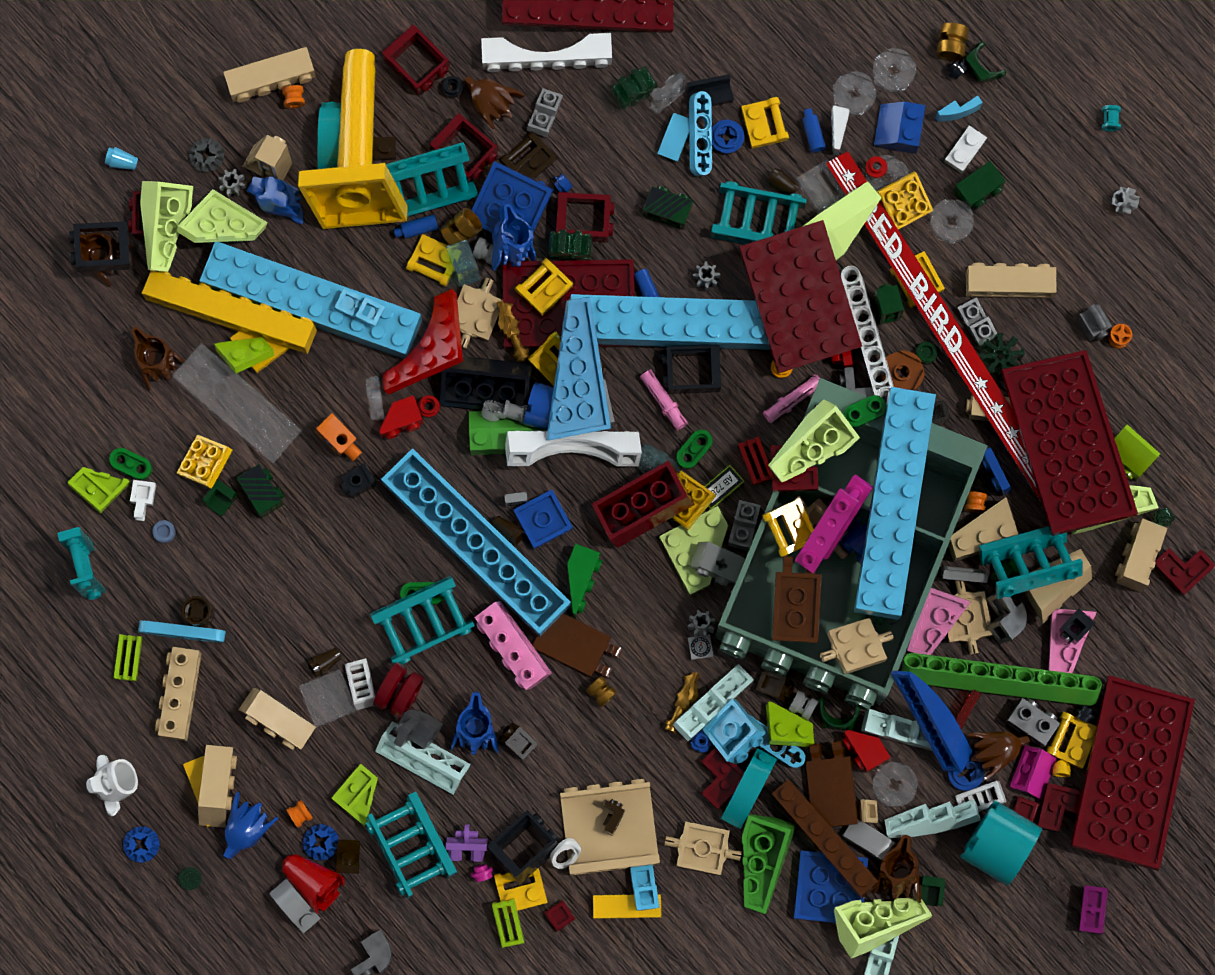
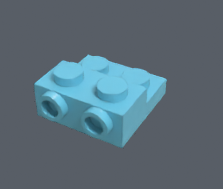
M733 698L702 729L726 761L734 764L745 761L748 758L747 752L752 747L759 746L763 742L762 736L766 733L753 716H749L740 703Z

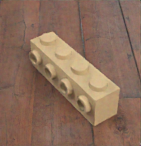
M307 47L224 71L233 102H245L255 95L265 96L272 90H282L284 87L298 82L300 84L308 83L312 78L316 77Z
M973 263L966 270V297L1054 298L1056 294V267H1050L1049 264L1028 267V264L1024 263L1016 264L1015 266H1007L1005 263H996L993 266H985L984 263Z
M172 647V652H168L166 665L169 666V671L163 678V687L166 688L165 695L160 697L159 709L162 710L161 719L157 718L155 731L158 732L160 738L180 741L188 740L202 655L199 650Z

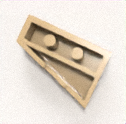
M266 135L254 144L242 167L264 178L274 176L275 179L283 181L292 165L287 144H285L286 141L278 136L271 137Z
M1005 497L951 536L948 547L953 562L979 555V545L1019 535L1007 498Z
M1143 518L1139 523H1134L1130 533L1133 536L1131 544H1126L1122 554L1126 556L1123 564L1119 563L1115 572V576H1118L1116 583L1140 593L1149 585L1150 580L1148 578L1151 570L1155 567V560L1158 552H1160L1167 531L1166 527Z
M1081 549L1069 554L1072 561L1082 559V576L1024 592L1042 623L1048 620V616L1056 609L1059 610L1070 596L1073 597L1092 579L1091 565ZM1060 558L1049 564L1052 567L1059 564H1063V562Z
M252 688L238 709L246 715V720L255 726L259 723L265 727L263 731L273 738L277 735L284 739L282 744L291 750H294L295 747L301 750L316 728L256 688Z
M206 745L198 803L200 826L210 825L211 827L226 828L227 812L231 810L232 797L229 796L230 790L234 789L235 776H231L232 769H236L237 756H233V747Z

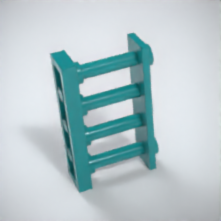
M464 142L386 164L403 198L400 180L413 178L417 197L405 200L408 206L407 217L459 201H467L478 196L474 181L467 182L463 162L470 160ZM454 165L459 185L447 188L442 168ZM433 171L438 191L426 194L421 174Z
M731 181L721 183L719 193L726 195L721 221L718 225L713 224L711 238L749 244L774 236L772 227L777 204L790 206L785 232L793 230L795 228L798 208L805 209L807 199L802 198L799 194H790L789 196L738 186V183ZM734 196L747 198L742 227H739V229L732 228L729 225ZM755 200L768 202L763 231L760 233L753 232L750 229Z
M1048 526L979 545V556L982 566L992 564L999 579L996 582L997 599L1011 597L1014 594L1082 576V559L1072 561L1064 545L1067 542V533L1051 536ZM1055 546L1063 564L1051 567L1043 549ZM1034 552L1042 569L1029 573L1022 555ZM1013 558L1020 576L1008 579L1000 561Z
M80 527L58 532L59 542L72 555L77 574L76 579L70 580L71 585L88 600L100 598L102 593H106V590L94 577L88 555H90L91 551L95 550L93 542Z
M451 576L370 613L374 624L379 623L383 625L396 655L390 657L393 664L396 662L405 664L411 660V656L457 634L463 636L472 631L471 628L475 626L471 619L466 622L464 621L451 593L453 591L452 588L456 586ZM438 594L444 597L457 625L447 631H444L431 603L433 601L432 597ZM417 604L424 607L437 635L424 641L411 613V607ZM398 613L400 616L403 615L416 643V646L405 651L391 623V616Z
M417 792L407 796L405 806L377 820L374 819L371 813L366 817L367 822L365 823L368 833L370 835L374 834L398 881L395 885L401 896L405 895L406 899L413 895L410 890L411 888L439 874L445 875L446 879L457 873ZM407 814H414L417 820L415 826L385 840L379 828ZM418 834H424L428 841L425 843L426 846L395 860L390 848ZM428 854L435 855L438 861L436 866L407 881L405 880L400 868Z

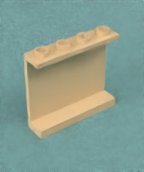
M645 779L632 780L630 785H622V782L609 783V787L600 788V785L597 784L586 786L587 790L578 791L577 787L566 788L564 793H560L565 839L573 838L581 847L579 857L572 865H569L570 876L660 864L650 782L645 783ZM611 799L623 804L622 809L625 810L613 836L605 832L606 826L603 825L608 813L613 814L614 812L604 807L603 802L605 800L610 802ZM572 849L567 850L568 860L573 854Z

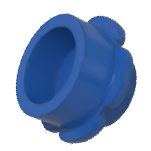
M563 173L558 177L555 176L557 181L554 182L556 188L560 192L565 191L569 193L573 185Z
M703 730L691 738V747L701 753L708 751V748L712 746L711 740Z

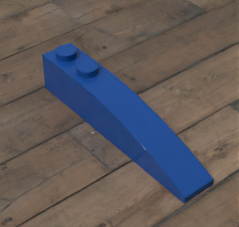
M892 671L891 675L943 771L962 772L973 755V751L948 707L924 681L912 672Z

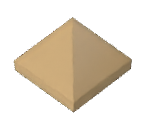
M863 799L860 801L857 814L862 822L878 823L876 800Z

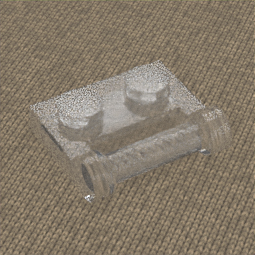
M682 72L677 75H671L665 81V86L655 88L652 91L653 101L651 102V110L654 113L662 112L685 92L687 77Z
M829 159L796 178V181L818 214L846 196L826 165L830 161ZM821 172H825L839 195L834 197L821 177Z

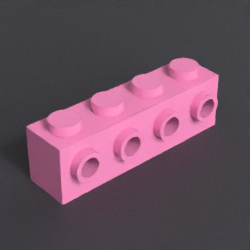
M501 601L494 602L474 617L478 622L476 623L478 629L489 637V644L495 652H499L503 657L502 663L515 674L516 677L514 679L519 687L525 688V690L532 689L552 674Z

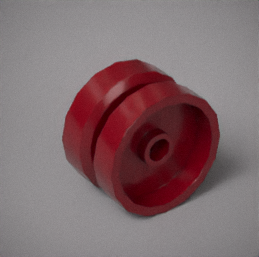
M396 662L381 684L373 705L381 710H385L393 702L390 714L401 720L404 712L408 711L414 704L425 678L413 672L405 680L407 667Z

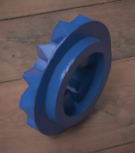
M722 120L712 127V145L716 151L727 154L735 153L736 150L741 148L744 142V131L737 122ZM727 129H729L728 133L733 139H729V142L725 145L724 138H721V136H724Z
M970 759L966 764V770L974 769L969 774L970 782L965 776L957 777L961 772L948 771L949 781L955 788L963 791L977 788L984 777V769L981 766V762L971 761Z
M318 824L310 827L304 834L303 847L309 857L323 861L331 858L336 853L339 838L333 828L328 825ZM316 834L320 838L329 836L324 842L326 851L320 846L312 848L317 843Z
M145 826L133 828L127 832L123 840L124 852L128 858L139 863L153 859L158 853L160 846L157 834ZM148 836L145 845L149 850L147 851L142 848L136 850L137 843L134 838L143 840Z

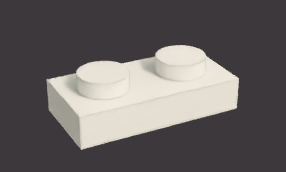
M969 125L944 162L962 174L987 137Z

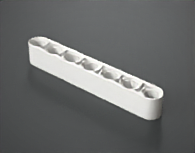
M847 266L841 272V279L862 343L861 349L874 395L883 398L885 395H888L890 388L894 387L864 280L857 267ZM850 275H857L856 280L853 282H848L847 278ZM863 295L859 302L853 301L854 296ZM861 315H869L866 321H858ZM872 334L875 336L871 342L864 341L867 335ZM873 355H880V359L877 362H870V358ZM879 375H886V379L883 382H876V378Z

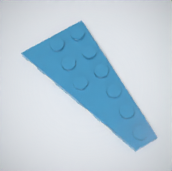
M590 297L566 301L546 440L611 428Z

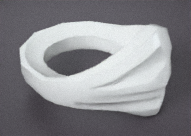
M573 838L561 841L550 854L551 865L558 869L569 867L579 857L581 847ZM564 850H573L569 860L564 863L556 862L559 853Z

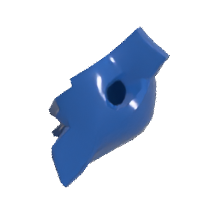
M274 176L266 178L253 177L247 191L255 196L257 203L263 211L268 214L287 216L294 222L303 224L302 205L298 203L301 197L297 196L299 189L282 180L275 179Z
M511 204L504 205L498 209L500 220L492 232V271L497 269L500 262L503 265H507L509 260L512 267H520L521 262L525 261V258L529 257L531 261L536 260V253L532 245L534 236L530 225L517 216Z
M480 692L472 693L469 705L460 714L449 750H453L459 738L460 746L465 748L467 744L472 755L476 754L481 745L483 749H486L489 740H491L495 753L499 752L489 710L482 704Z
M239 792L235 794L225 828V839L228 845L223 856L228 859H232L241 850L256 845L264 833L279 819L275 817L266 823L267 814L264 812L261 815L262 803L260 802L248 808L249 802L245 801L239 807Z

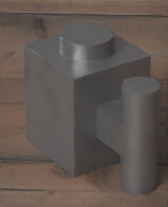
M1093 304L1087 308V311L1078 316L1077 321L1089 341L1094 339L1100 341L1109 335L1108 331L1112 325L1100 305Z

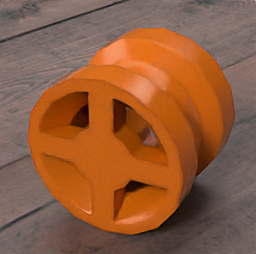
M291 85L282 89V94L285 96L283 102L285 108L294 109L305 105V99L302 98L303 86Z
M1125 324L1115 325L1108 335L1109 344L1116 349L1124 348L1132 338L1130 327Z
M969 492L964 511L969 513L986 512L984 504L987 500V494Z
M302 800L298 801L295 807L286 809L297 828L301 827L302 823L306 820L310 821L313 819Z

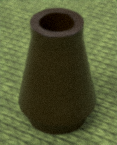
M776 167L766 180L770 184L769 187L789 195L795 194L799 188V185L782 169L779 170Z
M497 516L491 524L513 546L518 545L525 535L521 526L503 519L501 516Z
M333 648L311 657L307 664L313 675L318 677L326 674L342 657L339 651Z

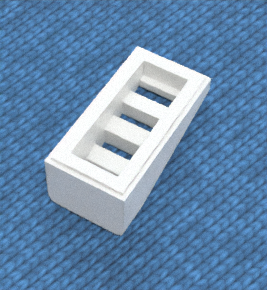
M833 106L831 112L833 155L836 156L840 152L850 112L849 109L839 106Z
M367 659L345 664L356 710L374 706L373 702L376 693ZM364 668V671L360 673L352 674L351 672ZM366 677V680L354 683V680ZM366 686H368L369 688L358 692L356 691V689L363 688Z
M994 781L955 796L958 805L965 803V797H968L970 801L974 799L973 795L976 794L980 806H978L979 812L988 809L994 801L990 790L992 788L995 790L998 802L1002 804L1007 802L999 781ZM981 792H986L989 803L985 804Z

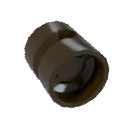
M192 596L182 606V615L190 626L205 628L212 623L214 611L209 602L203 597Z

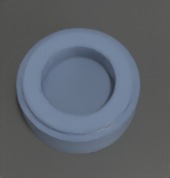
M162 520L154 525L153 536L158 542L169 543L174 539L176 530L172 523Z

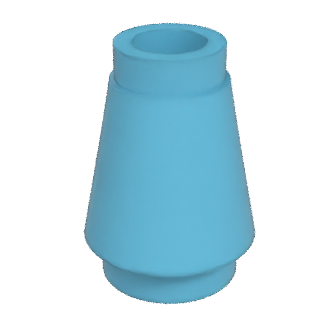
M109 147L104 164L109 165V168L135 170L138 158L117 147Z

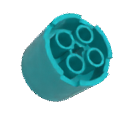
M994 800L989 806L987 814L983 816L964 848L965 852L962 853L960 858L1005 886H1009L1032 851L1042 828L997 800Z

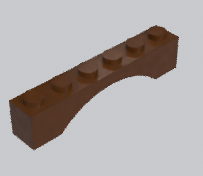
M789 779L771 793L772 799L816 845L860 900L878 886V880Z

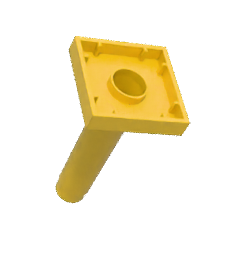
M352 49L345 54L337 168L299 171L298 187L322 229L407 221L408 206L385 163L372 164L375 56L372 52L365 49Z

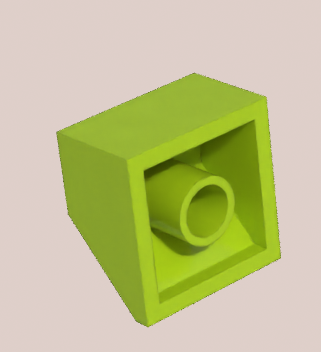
M1128 425L1115 437L1126 476L1129 480L1133 479L1136 482L1160 453Z

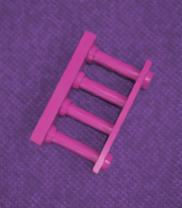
M855 474L845 490L840 488L795 561L814 573L823 558L827 560L831 556L874 487Z

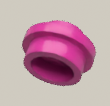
M487 864L474 867L471 877L475 879V882L490 879L493 877L492 866L487 867Z

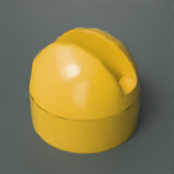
M1064 760L1056 761L1053 766L1052 775L1056 777H1070L1071 769L1069 763Z

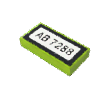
M731 465L704 486L716 496L708 506L710 510L715 508L744 483V480Z

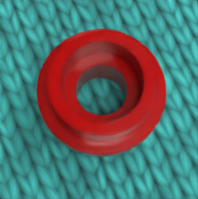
M872 157L866 163V172L872 178H881L887 172V163L881 157ZM879 164L881 168L879 170H875L873 168V165Z
M427 395L419 400L418 408L422 416L433 417L439 412L440 404L437 398ZM430 403L433 405V408L426 410L425 405Z

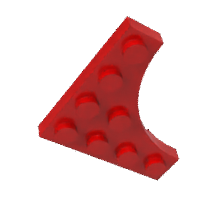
M453 289L434 297L432 317L420 342L404 360L383 373L384 391L388 395L463 362L457 293Z

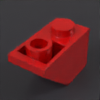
M414 395L392 403L379 430L382 439L396 438L400 435V432L405 430L408 432L418 430L420 425L423 424Z
M851 730L843 733L844 739L842 741L848 751H853L856 756L854 762L860 771L863 769L867 773L891 758L879 738Z

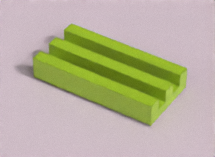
M119 634L114 679L137 682L142 636L136 637ZM124 640H126L127 649L123 675H120ZM136 641L132 676H128L132 642Z
M515 898L508 901L502 900L498 903L493 902L492 908L502 948L523 944L524 937ZM507 906H511L513 919L518 936V939L516 940L514 938V933ZM498 908L503 909L510 941L505 939Z

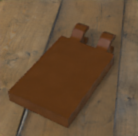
M784 556L783 572H776L772 641L818 643L822 574L812 573L806 568L805 573H792L793 557Z
M564 613L540 637L537 635L532 645L535 650L591 678L594 672L609 679L612 668L599 662L604 652L619 659L622 653L621 648L609 643L611 640L610 636Z
M832 742L834 758L822 760L821 745H810L812 761L806 762L810 804L830 827L859 824L852 760L850 756L844 757L843 742Z

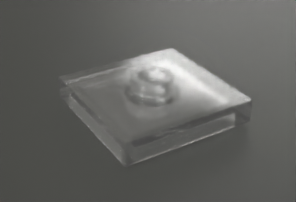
M340 669L299 686L316 728L357 711Z

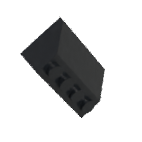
M463 356V362L442 371L440 406L482 410L483 404L487 400L489 402L493 400V402L496 401L501 404H505L506 400H509L510 403L519 406L528 405L532 363Z

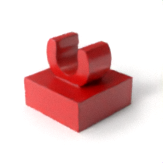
M851 350L832 356L833 365L844 363V368L853 367Z

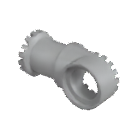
M487 400L483 404L481 416L489 421L509 418L523 424L528 405L519 406L510 403L509 400H506L505 404L493 402V400L489 402Z

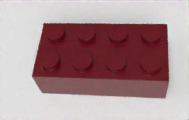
M669 460L592 503L606 534L617 548L695 505L676 468Z

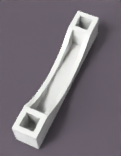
M611 33L589 34L571 47L552 52H534L522 49L504 38H481L483 70L488 72H498L500 69L520 71L522 68H530L537 71L542 70L543 67H552V69L560 70L567 66L582 69L591 65H595L597 68H604L612 65Z
M507 431L505 442L507 466H530L544 457L570 452L597 456L615 466H639L642 454L639 432L629 431L590 432L554 440H546L547 431Z

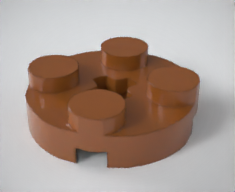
M903 350L886 357L894 387L913 391L920 387L925 373L921 360L917 355ZM905 368L908 376L900 378L896 370ZM880 375L881 382L886 379V375Z

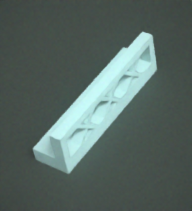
M392 721L382 735L375 752L454 795L471 764L433 743L426 749H416L411 745V743L415 742L409 740L402 747H399L393 743L396 737L390 735L392 731H396L395 729L398 725ZM430 754L440 756L441 760L432 758ZM450 765H456L462 768L459 773L452 769Z

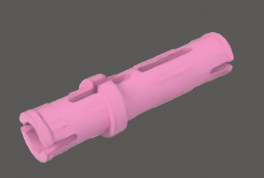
M651 369L643 373L640 379L660 405L663 415L668 417L676 431L684 428L688 421L678 409V404L669 397Z
M814 374L784 398L780 397L776 404L763 412L767 421L772 424L784 413L791 412V408L812 394L819 382V376Z

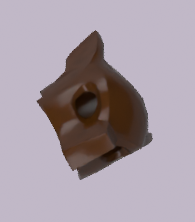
M470 76L464 79L465 86L471 94L475 111L492 129H495L492 120L498 121L501 117L512 118L509 104L514 105L515 103L512 97L516 99L525 97L524 93L506 87L492 79L476 81Z
M103 233L80 234L81 261L120 259L118 257L120 256L118 240ZM113 270L92 271L108 287L111 286L108 278L103 273L113 275Z
M138 326L131 329L135 341V359L148 391L151 390L149 375L156 382L159 381L158 376L168 380L171 379L170 367L173 370L176 369L173 358L184 365H188L162 339L147 335Z
M1006 731L967 733L969 739H979V742L973 744L974 748H978V750L970 758L971 761L982 762L981 766L983 769H990L984 776V780L989 779L1018 756L1020 748L1030 741L1028 735L1016 737Z
M902 835L898 845L884 856L877 879L878 886L873 890V893H876L883 883L885 892L888 893L891 889L893 899L896 900L903 892H905L906 897H910L914 889L917 902L921 903L919 862L916 855L911 851L912 838L910 836Z

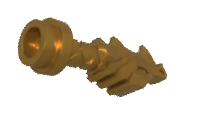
M497 301L500 332H504L503 336H507V339H510L514 345V359L517 362L524 361L529 358L528 348H523L518 335L521 331L517 327L520 321L515 319L511 312L513 304Z
M691 672L690 675L683 677L685 680L684 686L676 694L678 699L675 703L674 715L671 720H666L664 728L672 734H677L678 732L673 724L698 699L697 681L700 678V674L697 672Z

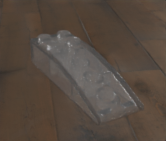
M202 343L171 377L193 398L272 464L302 431Z

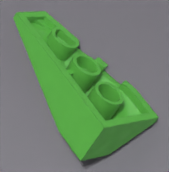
M482 411L469 412L471 455L506 454L505 442L507 431H545L520 424L519 421L509 418L489 421L481 416Z
M748 815L742 835L744 907L763 914L767 913L796 824L775 817Z

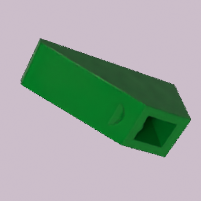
M576 543L567 564L572 612L575 618L578 612L583 613L587 602L583 599L586 592H591L595 582L591 580L594 571L599 572L603 562L600 559L599 552Z

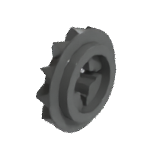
M201 138L196 143H193L191 150H189L191 164L197 170L211 172L222 164L224 151L219 142L211 138ZM209 147V152L213 156H208L204 163V157L200 153H204Z

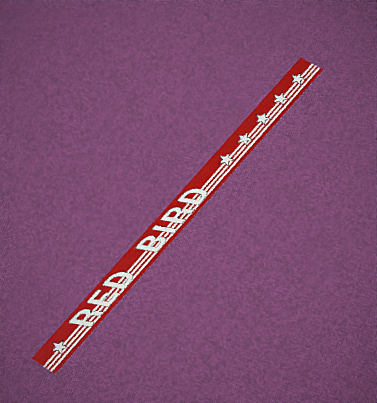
M848 151L826 163L846 195L867 182ZM879 201L864 223L1040 500L1012 407Z

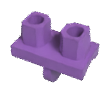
M465 824L464 831L456 830V837H447L446 850H448L451 861L462 860V850L471 851V861L482 862L484 853L487 851L488 838H478V831H470V824Z

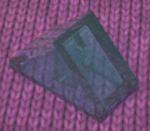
M467 239L446 247L460 287H463L464 284L468 285L481 280L478 266Z
M644 444L641 448L642 454L639 467L646 472L651 471L668 460L676 468L677 472L681 470V467L664 451Z

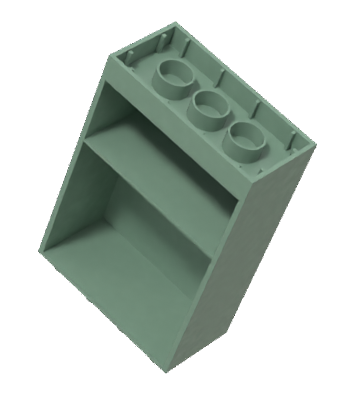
M820 378L804 418L823 400L836 405L843 414L848 406L867 397ZM877 403L871 404V407L874 410L879 409V405ZM852 412L851 417L853 419L859 418V414L857 412ZM885 413L879 419L859 428H853L860 438L844 453L838 456L834 455L820 465L815 464L811 466L817 467L818 491L773 492L764 514L794 501L799 496L807 506L812 505L813 502L820 498L829 507L839 489L845 490L855 474L874 486ZM931 423L904 603L899 620L854 612L861 568L856 559L858 556L852 552L841 560L836 552L833 551L827 560L823 558L815 571V574H822L818 643L772 641L776 572H783V557L778 552L780 548L768 522H765L762 518L717 628L715 638L722 640L719 650L741 660L745 659L747 651L764 658L761 665L763 669L785 677L789 669L805 674L806 676L802 684L820 693L827 694L831 686L847 692L844 701L854 707L858 704L862 706V710L869 711L874 703L881 705L890 692L894 682L891 673L892 671H898L988 445ZM873 490L850 526L858 518L862 522L861 526L864 523L868 524ZM781 515L776 517L788 546L793 544ZM802 548L785 555L793 557L792 573H805V567L795 561ZM870 618L875 631L879 635L888 631L892 632L893 640L882 643L887 656L885 662L844 675L840 664L835 658L822 662V658H820V653L831 650V643L827 636L829 630Z

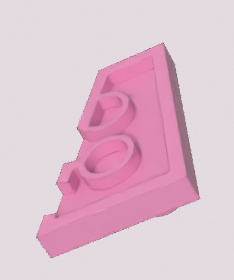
M931 588L907 651L931 655L972 601Z
M1056 609L1051 614L1048 670L1073 673L1088 632L1074 645L1072 642L1067 644L1062 640L1059 629L1076 610ZM1083 611L1090 619H1094L1096 612ZM1071 626V627H1070V630H1071L1073 633H1077V632H1078V629H1077L1076 626Z

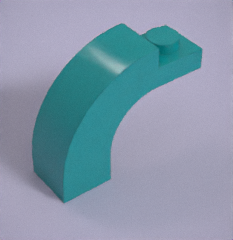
M322 102L319 109L318 169L337 168L341 103Z
M757 748L721 817L722 820L739 829L742 828L777 758Z

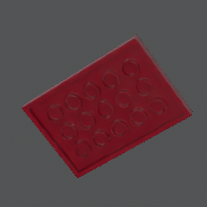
M824 220L739 246L778 373L862 347Z
M634 259L550 261L573 283V286L542 316L514 289L518 284L525 282L542 265V261H523L520 267H512L510 262H507V265H503V301L513 304L511 312L515 319L520 321L517 327L521 331L518 336L523 348H539L554 332H557L560 336L562 335L566 301L570 299L571 294L634 296ZM547 271L528 291L532 294L551 273ZM504 336V349H514L511 340ZM598 344V347H631V346H635V345H607V344Z

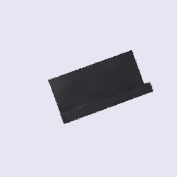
M730 74L688 82V99L694 93L704 91L711 97V107L733 102ZM700 98L697 99V102L703 105V101Z

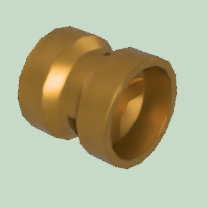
M603 676L599 677L586 690L590 696H594L597 699L600 707L608 703L617 693L613 687L607 685V681Z

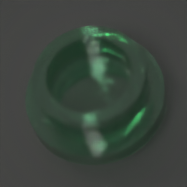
M1159 509L1154 512L1152 520L1153 523L1166 527L1171 525V522L1175 520V516L1170 509Z
M188 867L181 871L179 883L184 889L194 890L201 884L202 876L196 868Z

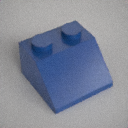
M910 102L881 104L874 147L916 154L920 142L925 105Z

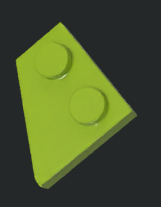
M263 337L214 344L216 352L235 374L274 356L273 348Z
M82 467L67 483L70 488L101 514L130 484V481L125 478L123 480L115 478L103 472L97 473L92 469Z
M773 702L767 703L766 714L769 744L810 747V745L814 744L813 723Z
M360 763L331 799L365 826L378 778Z

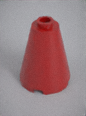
M298 854L287 856L282 863V872L311 907L312 911L317 914L319 909L325 911L332 905L340 894L337 891L339 886L344 887L345 878L341 874Z

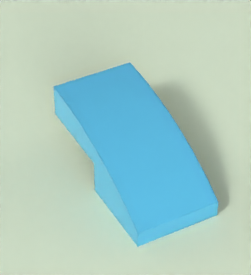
M976 96L961 107L956 101H953L938 111L935 119L937 122H945L966 117L979 110L983 102L979 96Z
M673 113L659 148V155L679 161L689 135V118Z
M343 288L333 309L375 327L384 306Z
M653 865L631 867L630 874L636 910L658 909L659 900Z

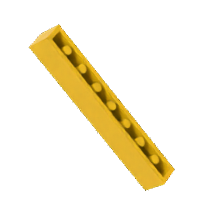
M151 270L142 291L145 300L258 338L263 337L266 341L308 354L317 332L312 320L305 317L300 319L293 317L291 313L280 310V312L274 311L272 307L260 303V305L253 304L250 299L240 297L239 299L232 297L231 293L224 290H219V292L211 290L210 286L199 283V285L193 284L191 280L179 276V278L172 277L166 271L157 272Z

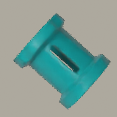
M1103 106V131L1115 132L1121 130V124H1119L1120 106Z

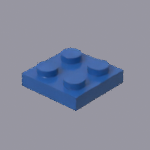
M990 447L986 449L981 462L986 472L991 471L994 476L991 478V482L996 492L1001 491L1004 496L1011 492V487Z
M553 489L513 509L533 549L573 530Z

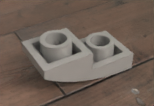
M543 88L527 126V131H533L535 134L548 137L563 95Z
M977 297L956 307L962 321L978 346L998 336L989 316L986 317Z
M739 500L728 546L746 551L750 550L761 505Z
M859 819V824L849 825L843 834L844 839L862 848L864 852L880 861L883 860L884 856L895 845V842Z

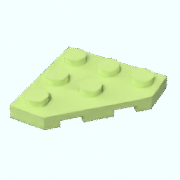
M212 189L178 225L177 232L194 243L253 241L265 230L268 222Z
M718 506L701 514L689 530L680 525L659 536L690 596L710 586L712 577H703L696 574L697 570L691 568L690 564L698 542H710L722 547L728 524Z

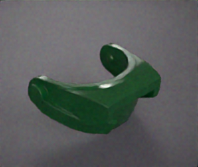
M979 42L965 59V64L968 65L967 69L970 70L979 82L993 81L999 77L1003 78L1006 75L1005 69L999 72H991L980 64L977 52L986 44Z
M821 696L818 699L824 728L853 730L862 706L856 704V711L851 717L837 719L830 716L826 711L824 697Z

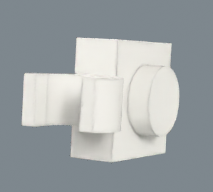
M133 480L130 502L136 504L134 511L135 520L145 521L146 505L153 506L156 483Z

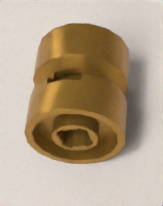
M958 23L942 24L939 36L941 41L938 43L936 55L949 61L963 60L966 49L963 43L967 42L968 27Z
M463 208L454 216V219H450L441 227V232L445 240L452 247L458 249L466 244L469 238H473L482 230V223L472 210Z

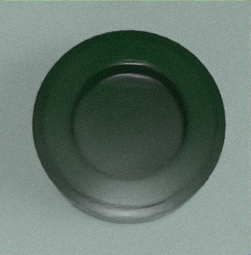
M927 341L920 343L915 351V355L920 358L922 364H931L935 361L938 354L936 346Z

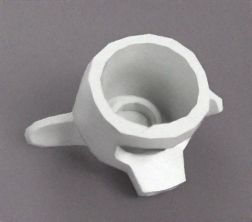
M99 755L97 757V771L94 777L87 780L86 786L89 793H95L99 799L104 800L108 815L114 816L120 809L119 801L127 798L137 789L138 779L134 767L127 760L118 759L109 763L107 756Z

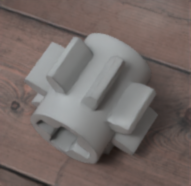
M236 169L233 172L224 170V177L218 178L219 182L223 183L219 187L220 190H226L228 197L235 193L239 196L240 189L246 188L245 184L241 183L245 179L244 175L238 176Z
M1120 187V190L1114 193L1112 204L1117 206L1116 212L1131 214V211L1138 208L1140 197L1134 195L1135 189Z
M705 261L704 266H696V271L699 273L693 274V279H698L697 287L702 285L708 290L711 284L715 287L717 286L714 278H720V273H715L716 265L711 267ZM703 274H710V279L708 277L702 278Z
M697 610L695 617L689 616L691 624L688 625V630H694L695 638L703 635V638L706 639V635L709 632L714 633V628L711 625L715 624V618L710 619L709 611L701 613Z

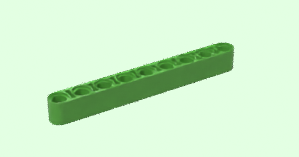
M918 653L907 654L904 657L901 671L912 672L927 685L1087 706L1097 703L1102 683L1097 677Z

